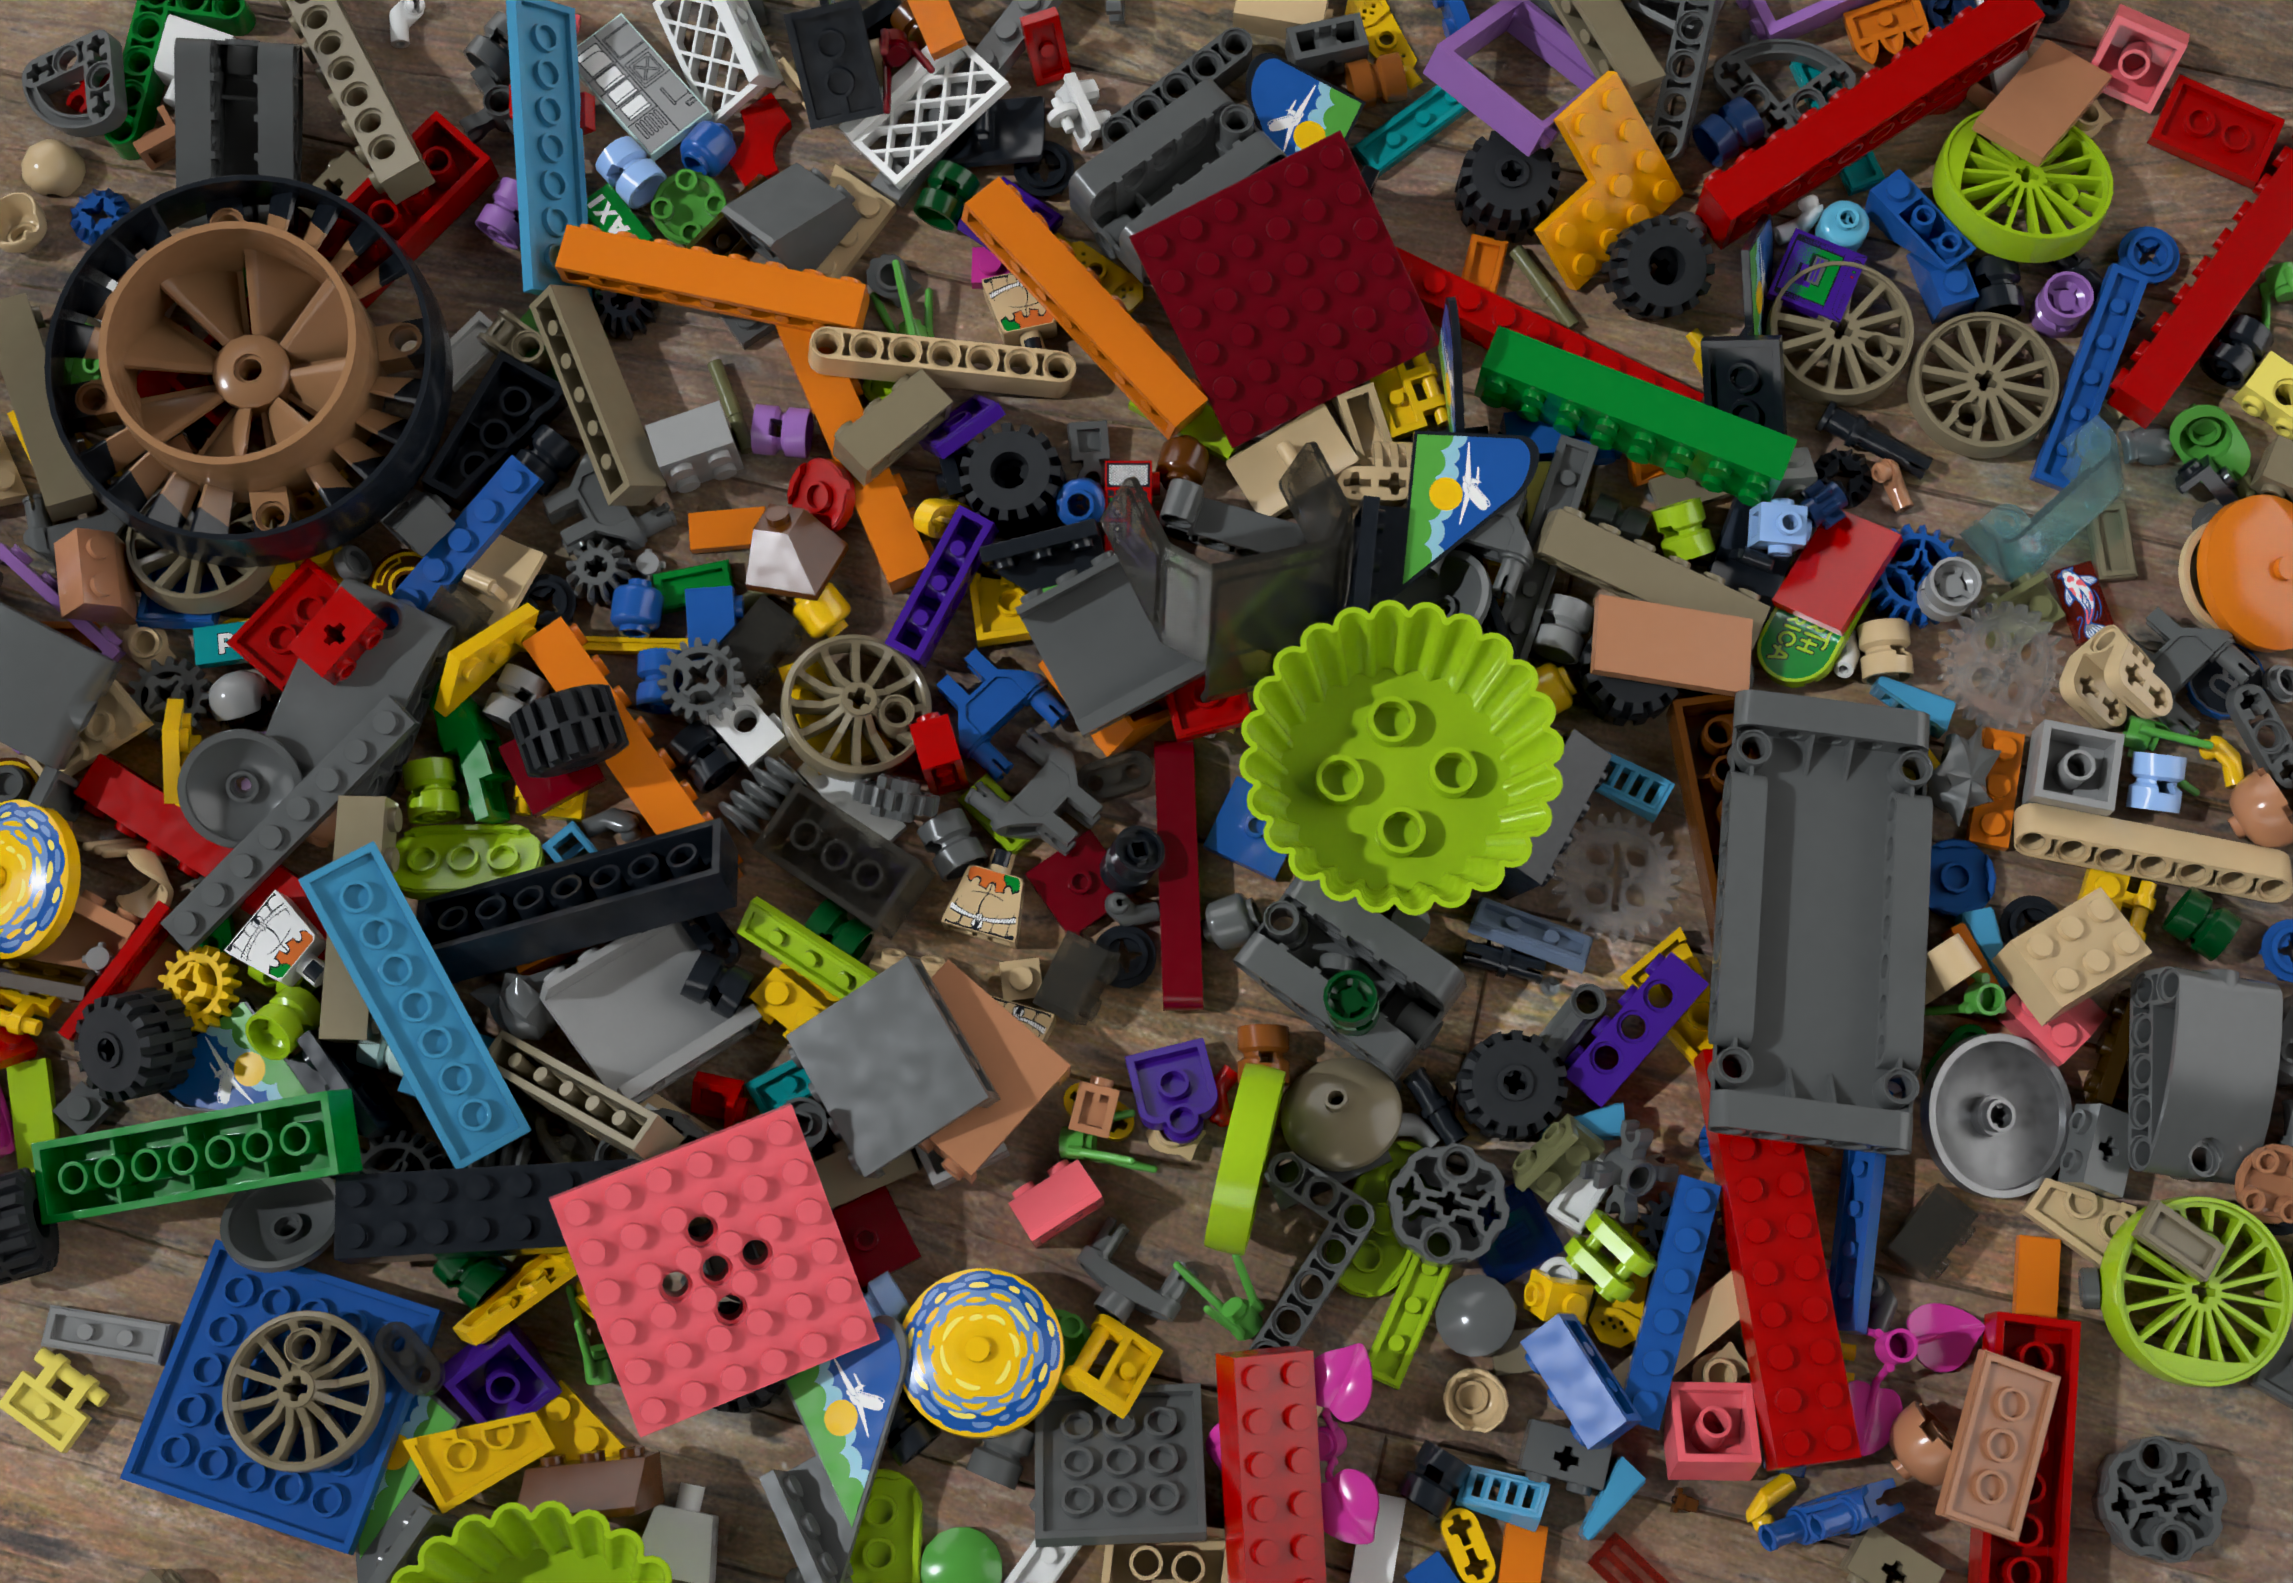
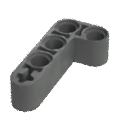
M1180 478L1171 479L1159 516L1160 531L1171 538L1298 573L1304 572L1315 537V532L1306 526L1204 498V489L1200 485Z

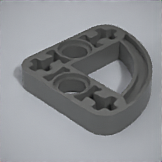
M95 30L33 59L24 68L22 86L28 104L38 117L60 132L75 137H94L112 132L124 123L128 108L122 46L116 38L105 30ZM77 56L75 64L67 70L69 62ZM110 73V77L105 85L99 87L104 76ZM84 80L87 113L71 115L59 112L53 105L49 95Z
M1766 39L1746 44L1720 58L1713 69L1714 85L1727 102L1738 96L1745 98L1750 94H1758L1763 97L1765 103L1757 112L1765 127V135L1761 139L1764 145L1771 136L1769 134L1771 125L1765 118L1771 109L1773 111L1770 112V120L1777 127L1783 124L1785 125L1784 128L1788 130L1798 124L1797 120L1803 115L1796 107L1799 101L1807 98L1813 99L1818 104V110L1828 104L1823 94L1830 89L1832 78H1835L1837 81L1845 79L1844 87H1847L1849 90L1856 84L1853 70L1838 56L1818 45L1795 39ZM1786 60L1809 65L1822 73L1780 103L1749 66L1765 61ZM1725 69L1730 72L1738 70L1737 81L1742 86L1738 93L1737 84L1732 78L1729 77L1723 80ZM1835 87L1829 91L1827 101L1841 88Z

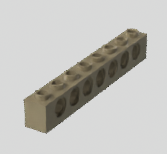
M278 0L287 14L292 12L293 16L288 20L300 39L305 37L306 41L301 46L313 64L318 63L319 67L314 69L324 88L326 90L331 88L332 93L327 95L338 115L344 114L346 119L341 121V124L352 142L358 141L359 145L354 150L366 168L371 166L373 172L368 174V177L379 195L386 192L394 204L397 205L435 183L427 164L341 0Z

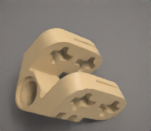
M1373 441L1372 466L1348 467L1339 475L1337 495L1334 503L1335 514L1354 519V513H1349L1348 507L1341 504L1358 506L1364 495L1380 497L1379 505L1406 508L1413 442ZM1352 478L1358 479L1359 485L1344 486L1349 485Z
M2114 624L2100 629L2068 658L2060 677L2059 689L2062 698L2093 727L2099 730L2122 725L2127 716L2126 705L2139 717L2153 719L2167 715L2172 709L2173 704L2170 689L2153 673L2155 667L2153 662L2134 641Z

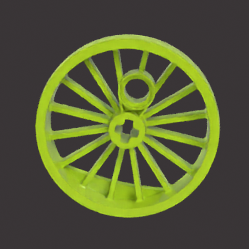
M1984 110L1966 117L1952 130L1943 144L1935 164L1932 177L1933 195L1938 209L1975 247L1991 255L2011 261L2045 263L2060 260L2076 253L2097 232L2112 200V172L2099 147L2075 125L2039 167L1991 140L1988 143L1984 140L1987 139L1986 137L1972 130L1976 119ZM2058 157L2064 160L2063 162L2050 165ZM2073 172H2076L2078 175H2069V174H2070V173H2073ZM1961 183L1981 184L1961 190ZM2078 190L2088 191V194L2083 192H2080L2079 194ZM1999 194L1981 210H1977L1970 203V201ZM2003 203L2011 207L2005 225H2001L1988 218ZM2076 207L2091 212V217L2086 216ZM2017 209H2024L2028 232L2018 231L2011 227ZM2037 215L2044 220L2052 234H2042L2040 232ZM2067 220L2075 228L2067 229L2063 221Z
M1246 1063L1244 1066L1214 1188L1204 1240L1205 1247L1233 1255L1244 1256L1246 1253L1285 1083V1071L1254 1063Z
M2179 1196L2160 1200V1202L2185 1219H2187L2186 1208L2200 1210V1229L2226 1246L2207 1282H2198L2177 1266L2174 1269L2138 1245L2137 1239L2131 1236L2147 1206L2138 1210L2124 1221L2112 1236L2105 1250L2099 1273L2102 1314L2112 1338L2121 1351L2136 1366L2153 1377L2185 1387L2213 1388L2225 1386L2244 1380L2262 1369L2281 1347L2289 1330L2293 1314V1281L2285 1254L2273 1234L2254 1215L2225 1200L2206 1196ZM2215 1216L2228 1224L2220 1240L2211 1233L2213 1232ZM2239 1233L2249 1246L2220 1268ZM2131 1252L2170 1277L2172 1281L2168 1282L2127 1274L2126 1266ZM2255 1256L2261 1273L2221 1282ZM2263 1280L2264 1300L2222 1292L2223 1289ZM2124 1281L2169 1289V1295L2126 1304ZM2192 1288L2198 1289V1295L2192 1293ZM2221 1299L2264 1307L2260 1325ZM2168 1302L2174 1303V1305L2139 1332L2135 1331L2129 1317L2130 1311ZM2222 1313L2255 1334L2248 1348H2246ZM2179 1314L2161 1349L2144 1343L2147 1338ZM2189 1325L2186 1354L2173 1353ZM2215 1325L2237 1354L2238 1358L2235 1361H2224ZM2202 1330L2210 1360L2199 1358Z

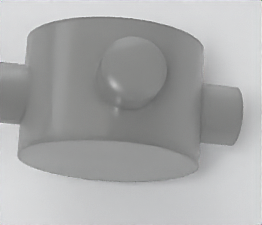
M645 549V552L638 556L636 562H632V570H638L646 580L653 582L652 574L660 573L661 569L666 568V562L659 561L658 557L652 553V549Z
M98 942L96 947L91 948L86 955L82 956V963H86L89 968L98 973L97 977H100L115 956L106 949L105 942Z

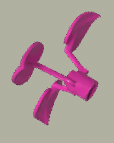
M1827 1269L1828 1279H1829L1830 1269ZM1929 1303L1919 1306L1911 1312L1907 1318V1329L1898 1328L1884 1333L1881 1329L1867 1327V1336L1876 1339L1875 1353L1878 1359L1884 1363V1367L1874 1377L1871 1386L1861 1380L1848 1383L1862 1456L1875 1453L1890 1441L1889 1431L1894 1419L1903 1411L1900 1396L1895 1391L1879 1388L1883 1379L1890 1372L1894 1371L1895 1365L1909 1362L1916 1356L1925 1368L1934 1372L1945 1373L1959 1368L1968 1359L1977 1340L1985 1330V1325L1980 1320L1959 1308L1946 1304Z
M1357 1343L1327 1351L1314 1359L1316 1405L1325 1407L1322 1416L1326 1422L1325 1426L1318 1427L1320 1461H1327L1325 1470L1327 1482L1321 1483L1323 1529L1330 1536L1346 1543L1370 1544L1375 1539V1526L1379 1513V1495L1374 1482L1367 1474L1356 1469H1344L1338 1472L1335 1477L1333 1475L1334 1468L1338 1465L1337 1457L1341 1456L1346 1450L1347 1437L1344 1431L1338 1427V1423L1333 1421L1331 1412L1341 1421H1353L1365 1412L1372 1394L1373 1378L1370 1358L1365 1345ZM1218 1423L1209 1433L1205 1446L1207 1453L1222 1471Z

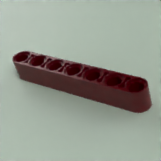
M1194 740L1180 743L1177 741H1154L1157 834L1160 836L1165 847V857L1163 863L1158 868L1163 1011L1204 1010Z

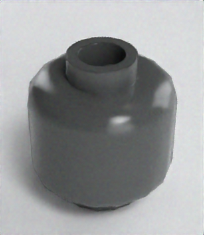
M1234 893L1213 901L1206 906V919L1201 921V928L1208 943L1215 941L1219 948L1229 951L1245 945L1263 921L1259 908L1253 898L1247 899L1241 893Z

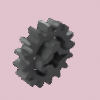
M700 637L695 638L694 647L691 648L683 641L680 642L682 652L677 655L669 651L667 655L671 661L670 666L660 665L659 667L661 673L666 676V678L657 681L660 690L667 691L661 696L664 704L669 705L673 703L670 710L676 717L685 712V720L689 724H692L696 716H700L703 724L708 725L709 716L713 714L720 721L724 720L722 710L726 707L729 710L735 711L737 708L732 700L733 697L741 698L744 696L742 688L737 686V684L746 682L744 673L737 671L742 667L739 658L730 659L733 652L728 645L719 651L718 642L713 638L708 646H703ZM698 658H705L704 660L692 661V660L698 659ZM726 669L728 680L724 689L720 684V679L724 675L723 671ZM678 674H681L683 684L679 687L680 692L677 693L676 680ZM698 677L703 680L708 678L709 682L706 685L700 682L696 684L695 680ZM712 701L708 704L698 705L699 702Z
M167 656L164 666L154 659L151 660V671L147 672L142 668L137 670L142 679L140 682L129 681L128 685L135 690V694L130 695V697L154 724L143 731V733L148 731V736L153 740L158 741L160 739L167 698L171 695L174 699H184V713H192V727L199 731L203 729L199 722L200 718L212 717V714L205 708L206 705H209V694L206 692L213 685L207 678L203 679L206 674L198 666L193 668V664L184 658L178 665V662L172 656Z
M884 773L878 775L877 781L856 779L852 795L853 800L859 801L862 804L872 805L870 814L908 823L914 821L915 815L937 816L941 799L938 795H933V793L920 791L921 781Z

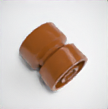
M1398 52L1380 55L1378 58H1375L1374 64H1371L1367 59L1345 63L1344 74L1347 92L1366 102L1363 110L1374 108L1378 99L1384 104L1407 100L1406 76Z
M1250 1024L1237 1027V1051L1243 1054V1058L1238 1061V1085L1246 1063L1261 1064L1285 1071L1284 1086L1290 1085V1061L1283 1058V1054L1289 1051V1027L1278 1024ZM1260 1057H1268V1062H1260Z

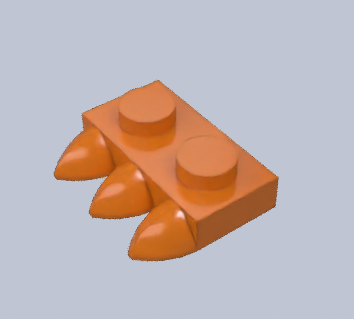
M1880 0L1845 12L1842 15L1853 52H1857L1863 60L1872 65L1878 56L1879 43H1882L1887 51L1895 55L1902 50L1904 35H1907L1914 44L1919 45L1922 43L1923 37L1929 32L1928 22L1920 0Z

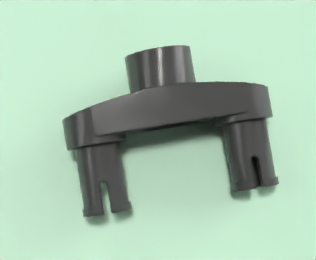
M1108 1216L1091 1245H1085L1076 1259L1080 1267L1103 1288L1093 1304L1094 1307L1102 1314L1113 1317L1123 1325H1125L1134 1309L1156 1319L1173 1322L1182 1309L1180 1302L1191 1285L1184 1278L1179 1280L1182 1275L1173 1267L1159 1290H1152L1113 1265L1110 1259L1130 1230L1120 1223L1114 1234L1110 1236L1117 1226V1220ZM1177 1260V1261L1180 1262L1184 1267H1186L1187 1264H1185V1263L1182 1262V1261ZM1190 1267L1188 1270L1198 1278L1199 1273Z

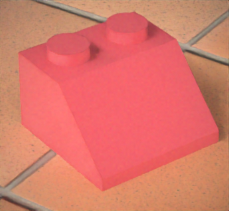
M2119 4L2090 62L2113 75L2102 93L2151 114L2188 46L2190 34Z
M2014 990L2006 997V1012L1994 1015L2013 1035L2026 1039L2042 1049L2057 1067L2064 1064L2093 1035L2107 1017V1014L2091 998H2088L2046 1025L2041 1026Z
M1068 1159L1060 1161L1047 1170L1049 1175L1047 1179L1037 1185L1033 1181H1029L1012 1193L1015 1199L1008 1204L1035 1248L1043 1245L1105 1205L1103 1196L1078 1159L1071 1164Z
M1671 1382L1666 1401L1663 1439L1668 1480L1751 1481L1762 1463L1751 1383Z

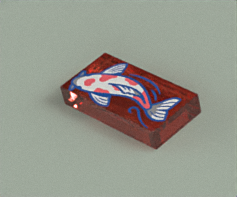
M2091 561L2054 570L2050 574L2063 612L2066 614L2065 617L2076 647L2086 643L2103 627L2114 624Z

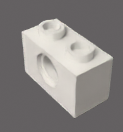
M747 684L742 688L744 696L741 698L733 697L732 699L737 709L732 711L725 707L722 710L724 716L722 721L715 714L710 715L709 724L752 773V770L756 767L761 770L765 767L763 759L766 756L775 759L790 744L784 735L780 718L774 712L769 716L759 707L763 700ZM755 718L757 720L753 730L749 732L738 731V725L743 719Z

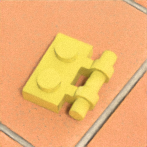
M43 1347L35 1355L34 1361L43 1366L44 1369L38 1377L29 1371H22L0 1400V1408L61 1453H67L92 1420V1417L80 1409L86 1400H89L97 1407H101L106 1403L110 1394L99 1387L100 1381L92 1375L87 1374L84 1376L70 1365L71 1360L63 1354L58 1353L55 1355L49 1349ZM57 1379L62 1380L73 1388L67 1398H64L51 1388Z

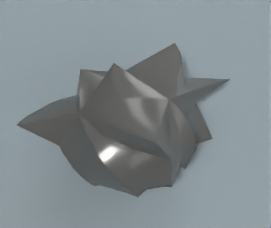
M1982 722L1968 740L1955 733L1946 736L1940 765L1933 770L1931 778L1927 781L1928 792L1926 796L1932 798L1934 807L1944 813H1949L1958 827L1965 810L1993 802L1987 795L1985 778L2002 751L1982 747Z
M565 964L530 976L507 971L503 981L488 984L469 994L489 1007L496 1023L507 1033L522 1041L524 1039L540 1041L547 1031L553 1033L557 1022L539 998L544 983L543 980L556 968L561 966L565 968Z

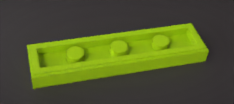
M758 896L750 901L736 931L742 937L840 1000L878 975L877 972Z
M1433 1235L1428 1239L1427 1247L1433 1255L1442 1257L1448 1254L1449 1243L1445 1237ZM1412 1254L1368 1353L1372 1366V1378L1397 1391L1399 1390L1453 1264L1446 1265L1443 1268L1434 1267L1423 1263L1418 1256Z

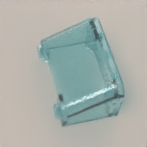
M2098 414L2075 429L2061 442L2067 448L2068 456L2065 465L2060 471L2067 477L2070 483L2032 518H2029L2016 505L2001 504L1989 511L1980 520L1976 519L1959 534L2005 582L2012 583L2027 572L2033 575L2123 492L2125 483L2117 438L2112 428Z

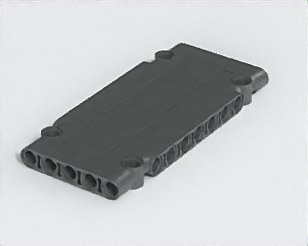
M1749 689L1735 693L1732 746L1727 754L1730 771H1728L1725 778L1722 799L1708 1022V1042L1713 1045L1712 1061L1707 1069L1708 1079L1711 1082L1709 1131L1727 1135L1886 1155H1908L1912 1153L1913 1101L1918 1096L1920 1090L1919 1080L1914 1071L1919 1068L1923 1053L1933 801L1930 796H1926L1927 781L1933 773V765L1928 757L1930 715L1928 713ZM1742 746L1751 747L1756 752L1757 759H1750L1745 756ZM1902 767H1908L1913 770L1916 780L1907 778L1903 773ZM1723 1060L1731 1061L1737 1066L1738 1078H1732L1725 1074L1722 1067ZM1889 1081L1896 1082L1902 1089L1901 1099L1895 1098L1890 1094L1888 1090Z

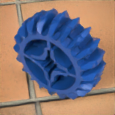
M1910 524L1902 527L1899 533L1902 535L1903 542L1896 553L1912 551L1911 556L1906 562L1896 561L1895 564L1889 563L1871 592L1869 602L1878 601L1879 604L1875 609V614H1881L1886 610L1890 613L1888 618L1899 617L1907 620L1909 627L1913 620H1915L1918 628L1923 629L1928 625V620L1934 625L1940 623L1922 613L1917 603L1919 585L1933 569V566L1928 561V557L1937 564L1947 557L1962 558L1963 551L1952 553L1950 548L1954 544V539H1948L1945 543L1940 541V529L1935 530L1930 536L1927 535L1925 524L1920 525L1916 533H1914ZM1895 528L1890 529L1894 532L1899 533ZM1913 567V572L1918 575L1916 578L1920 577V581L1916 586L1915 581L1911 579L1912 575H1908ZM1889 584L1896 586L1899 589L1901 596H1899L1891 588Z

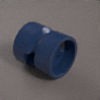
M1738 96L1720 107L1717 114H1710L1695 124L1692 128V135L1697 148L1704 158L1713 166L1720 167L1738 155L1739 147L1742 146L1748 149L1761 140L1765 135V127L1754 106L1745 98Z

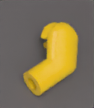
M2213 735L2211 739H2203L2211 741L2214 747L2212 749L2198 747L2200 756L2205 760L2215 758L2222 766L2225 788L2234 789L2236 784L2245 777L2240 753L2222 736Z

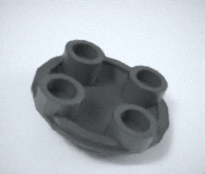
M1480 1274L1462 1276L1450 1283L1440 1295L1435 1311L1436 1327L1444 1343L1456 1353L1469 1357H1491L1504 1346L1513 1333L1517 1304L1507 1288L1496 1279Z

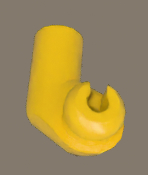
M1782 1472L1760 1488L1747 1508V1523L1751 1522L1755 1531L1758 1532L1761 1525L1775 1522V1518L1768 1510L1796 1490L1795 1481L1789 1474Z

